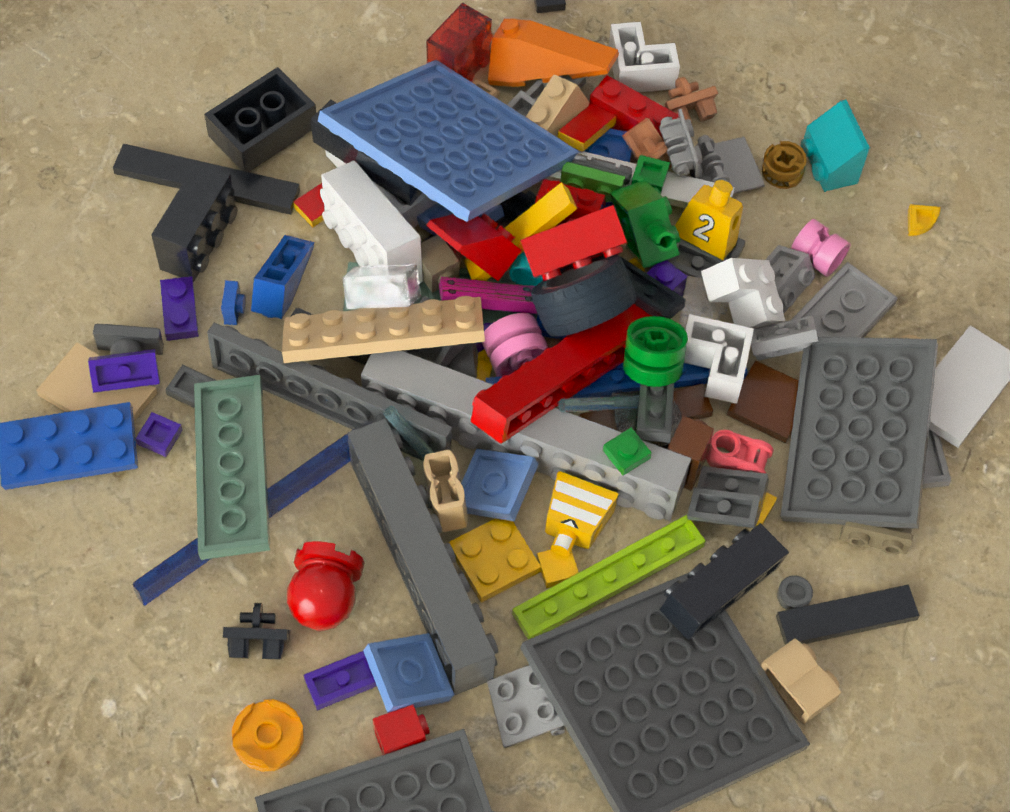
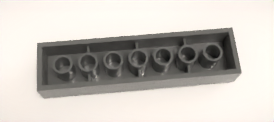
M385 418L347 432L352 468L426 633H429L454 695L494 679V667L498 665L495 656L498 653L496 641L491 633L485 634L481 625L484 622L482 611L477 602L471 604L467 595L470 592L468 581L464 573H457L453 565L456 562L454 551L450 543L444 544L439 535L442 533L440 521L435 513L430 515L426 504H429L428 496L423 485L417 486L413 479L416 473L410 457H403L400 451L403 445L397 429H390Z

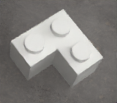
M641 22L611 24L609 47L618 49L619 56L612 66L614 79L637 92L674 89L675 80L678 78L680 69L675 43L645 45Z
M730 258L701 271L709 302L729 303L734 324L755 329L785 321L783 303L777 292L774 281L775 273L770 266L769 260Z
M689 314L686 326L688 342L684 363L710 368L705 397L737 404L754 328Z

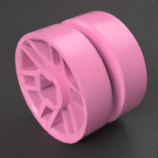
M529 313L511 314L497 320L484 331L485 342H482L497 377L510 375L519 369L523 363L535 359L548 348L536 318Z

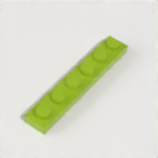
M687 515L514 607L512 615L529 640L555 629L703 548L706 541L694 523L688 520Z

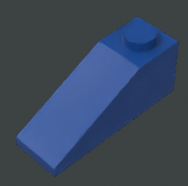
M287 235L283 236L254 277L252 312L260 313L268 318H283L293 302L313 251L314 242Z

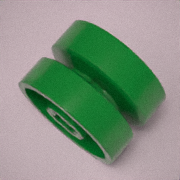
M649 316L635 320L627 330L623 361L625 373L635 382L652 387L667 386L678 381L682 376L688 342L686 330L679 323L665 317Z

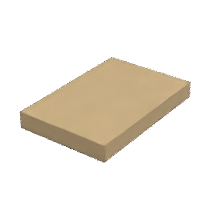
M76 343L36 390L38 396L65 412L130 402L133 407L134 422L157 395V390L152 385L93 393L88 359L89 357L100 355L79 343Z

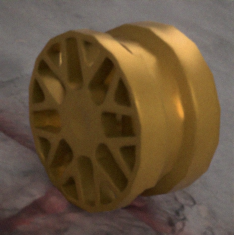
M780 141V144L775 146L771 144L764 154L762 175L774 187L780 189L796 187L804 177L807 163L806 153L803 148L790 141ZM773 180L778 181L776 184L772 183Z

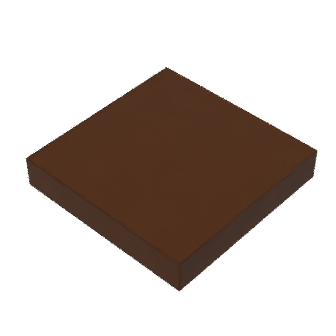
M755 360L742 383L737 404L731 403L727 416L786 443L792 433L799 380Z

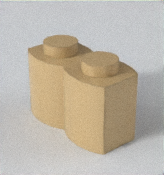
M450 450L426 454L423 467L427 489L431 499L433 514L435 513L440 521L442 533L466 528L468 514L456 457Z
M795 638L761 664V667L786 706L804 725L834 703L841 694L837 678L830 671H824L818 666L814 651L807 644H801Z

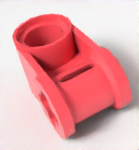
M724 429L717 431L713 435L706 460L711 467L766 473L765 466L768 458L772 457L774 449L763 440L752 439ZM717 447H723L730 453H722Z

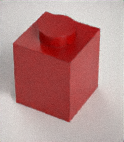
M413 704L372 719L373 730L382 755L425 742L426 735L430 734L424 714L417 715Z

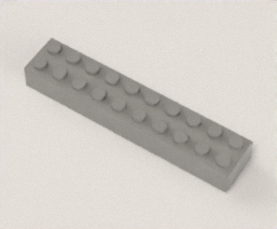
M404 351L371 354L361 373L362 388L371 392H381L388 399L401 405H410L419 413L430 418L442 419L452 427V439L458 441L465 448H477L534 457L539 464L536 472L546 474L554 481H556L558 471L619 493L617 505L621 507L636 508L657 520L665 519L671 521L685 486L691 462L689 457L643 441L652 452L651 459L623 476L603 452V445L622 432L554 408L500 444L470 422L474 397L479 391L486 390L493 384Z

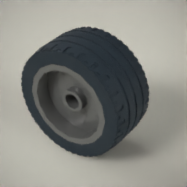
M616 254L606 259L604 255L591 259L592 264L574 270L572 265L561 270V276L545 282L541 281L531 290L536 311L539 314L542 325L550 336H565L592 328L619 315L635 303L637 298L634 286L619 255Z

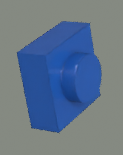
M225 280L221 305L224 325H237L239 313L244 314L246 296L240 293L238 281Z

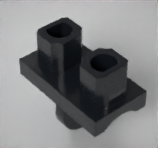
M255 602L253 612H240V623H252V628L223 627V638H228L229 658H249L250 639L263 640L262 659L282 660L285 640L290 641L291 630L262 628L263 623L275 624L276 613H263V604Z

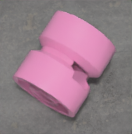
M812 219L800 231L791 249L809 254L813 268L828 277L842 263L850 249L851 243L838 234L829 235L828 227L816 219Z

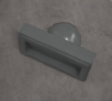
M98 323L94 325L93 336L98 350L110 351V355L155 349L157 355L163 354L164 343L159 328Z

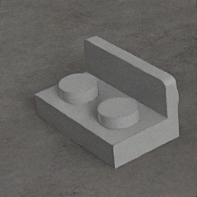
M778 245L766 260H769L770 266L774 270V281L778 295L783 303L784 314L805 288L812 283L815 273L809 254Z
M813 315L755 328L751 341L753 355L760 361L803 351V348L809 347L813 342H817L818 335Z

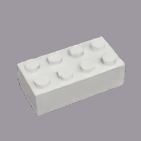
M355 160L322 174L323 189L320 190V194L325 206V211L322 213L324 222L329 229L336 231L342 245L345 248L349 247L354 253L359 266L362 268L366 267L374 284L377 287H382L390 297L422 282L421 238Z

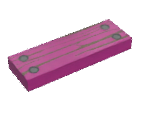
M441 277L440 279L441 301L454 300L461 296L481 297L482 309L537 314L531 296V290L535 286Z

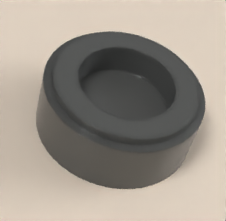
M801 576L786 577L780 583L777 591V599L786 610L809 606L813 597L811 584Z

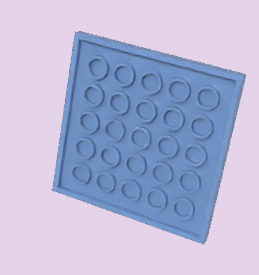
M438 60L431 61L320 110L318 122L328 128L331 133L340 136L352 144L355 149L364 152L377 161L380 166L389 169L401 177L404 182L414 186L426 194L429 199L438 202L450 210L456 217L466 222L558 172L566 162L572 163L575 155L579 153V151Z

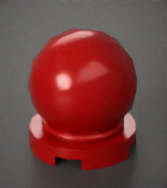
M322 541L305 542L302 550L297 548L294 564L298 571L293 575L287 588V604L293 618L302 626L317 631L334 629L349 618L356 603V588L353 582L360 580L365 564L363 557L357 552L351 550L349 556L335 551L336 544Z

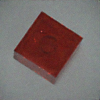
M462 2L426 40L427 63L438 60L472 82L474 75L480 68H485L490 62L491 40L493 37L491 33L492 19Z

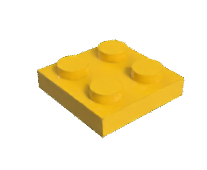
M495 518L449 541L457 564L481 603L541 572L539 562L513 521Z

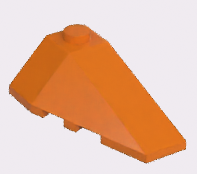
M504 18L492 37L488 82L489 85L520 87L526 86V81L542 79L543 83H548L554 74L557 76L569 75L572 79L605 75L609 73L619 56L618 49L531 20Z

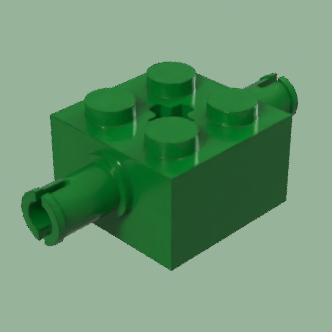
M644 179L610 192L614 208L628 243L625 245L626 249L643 268L680 255L677 243H680V236L675 225H671L669 215L672 214L671 204L666 196H661L657 187L653 188Z

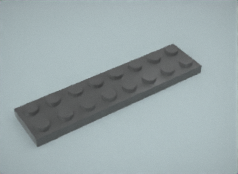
M214 322L207 331L212 367L235 378L260 375L263 390L352 430L386 418L390 429L396 428L403 445L400 451L421 461H424L426 454L444 450L451 451L452 427L440 418H430L419 413L410 405H401L388 399L381 392H371L358 386L349 378H340L328 373L325 368L319 365H310L303 361L284 363L281 351L270 347L263 340L251 339L242 335L231 326L224 327Z

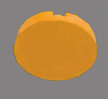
M267 699L256 704L254 702L246 706L235 719L232 727L233 747L238 758L249 768L262 772L276 771L289 765L300 753L304 742L303 725L297 712L287 703L275 699Z

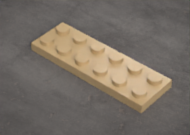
M461 296L454 300L444 301L431 299L416 304L395 303L388 307L373 308L365 306L351 311L330 310L323 314L307 315L300 313L291 317H285L282 344L284 363L485 342L481 297Z

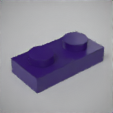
M192 276L160 280L166 341L199 337Z
M155 349L89 357L88 359L93 393L160 384Z
M364 651L303 675L317 711L377 687Z

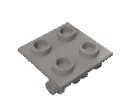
M678 109L677 119L665 117L661 120L659 127L664 143L668 148L667 154L672 170L678 176H685L690 172V176L693 178H703L700 165L703 163L702 154L699 146L693 145L691 137H694L691 120H685L682 109Z
M708 135L698 138L697 145L700 148L703 163L700 164L703 178L699 179L714 183L717 180L727 181L732 187H735L734 193L765 187L745 137L715 143Z
M530 665L487 681L504 748L549 731L552 736L565 732L563 722Z

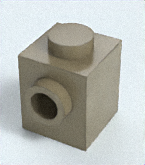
M435 235L421 243L422 279L432 293L439 289L441 277L459 278L461 258L455 248H449L439 235Z

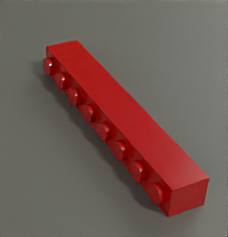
M633 304L627 310L608 321L567 335L563 341L552 348H546L541 355L531 361H526L510 375L501 377L496 384L486 390L479 391L472 402L473 411L470 422L500 444L504 443L624 361L628 327L635 320L651 315Z

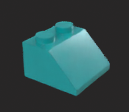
M847 99L841 100L810 123L806 128L804 139L801 140V148H803L806 157L809 158L812 165L813 177L816 181L820 182L824 192L858 184L870 147Z

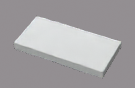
M970 325L935 369L929 429L959 448L1010 382V350Z

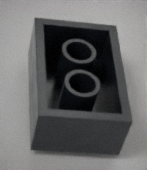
M276 67L206 112L204 116L208 136L240 170L250 172L312 131L310 119L316 114V104L279 67Z
M195 162L151 234L160 270L178 277L192 276L193 282L200 272L203 273L206 270L211 252L214 248L220 246L224 230L228 224L234 222L237 216L238 208L235 205V190L232 188L230 174Z

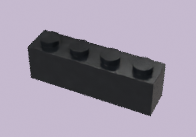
M330 99L320 110L336 104V102ZM320 110L310 119L314 143L346 164L355 160L373 182L409 206L423 193L414 186L404 182L401 177L389 169L380 166L377 161L364 152L355 149L352 144L340 136L331 133L328 128L318 122Z
M761 523L751 531L747 528L743 529L732 540L733 545L729 548L725 545L721 546L710 557V563L706 566L702 562L699 563L687 575L688 580L683 584L679 580L676 581L664 593L667 599L660 608V611L688 641L776 571L789 554V551Z

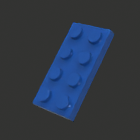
M130 402L0 423L1 486L5 490L138 468L133 407Z

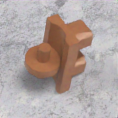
M680 77L675 80V88L668 90V95L672 100L666 101L665 107L678 114V109H682L685 120H691L688 111L695 109L699 120L706 121L712 119L717 114L714 98L718 95V91L715 86L697 91L699 86L696 81L688 83L685 77Z
M645 118L622 135L637 160L640 155L670 162L667 154L668 148L650 119Z

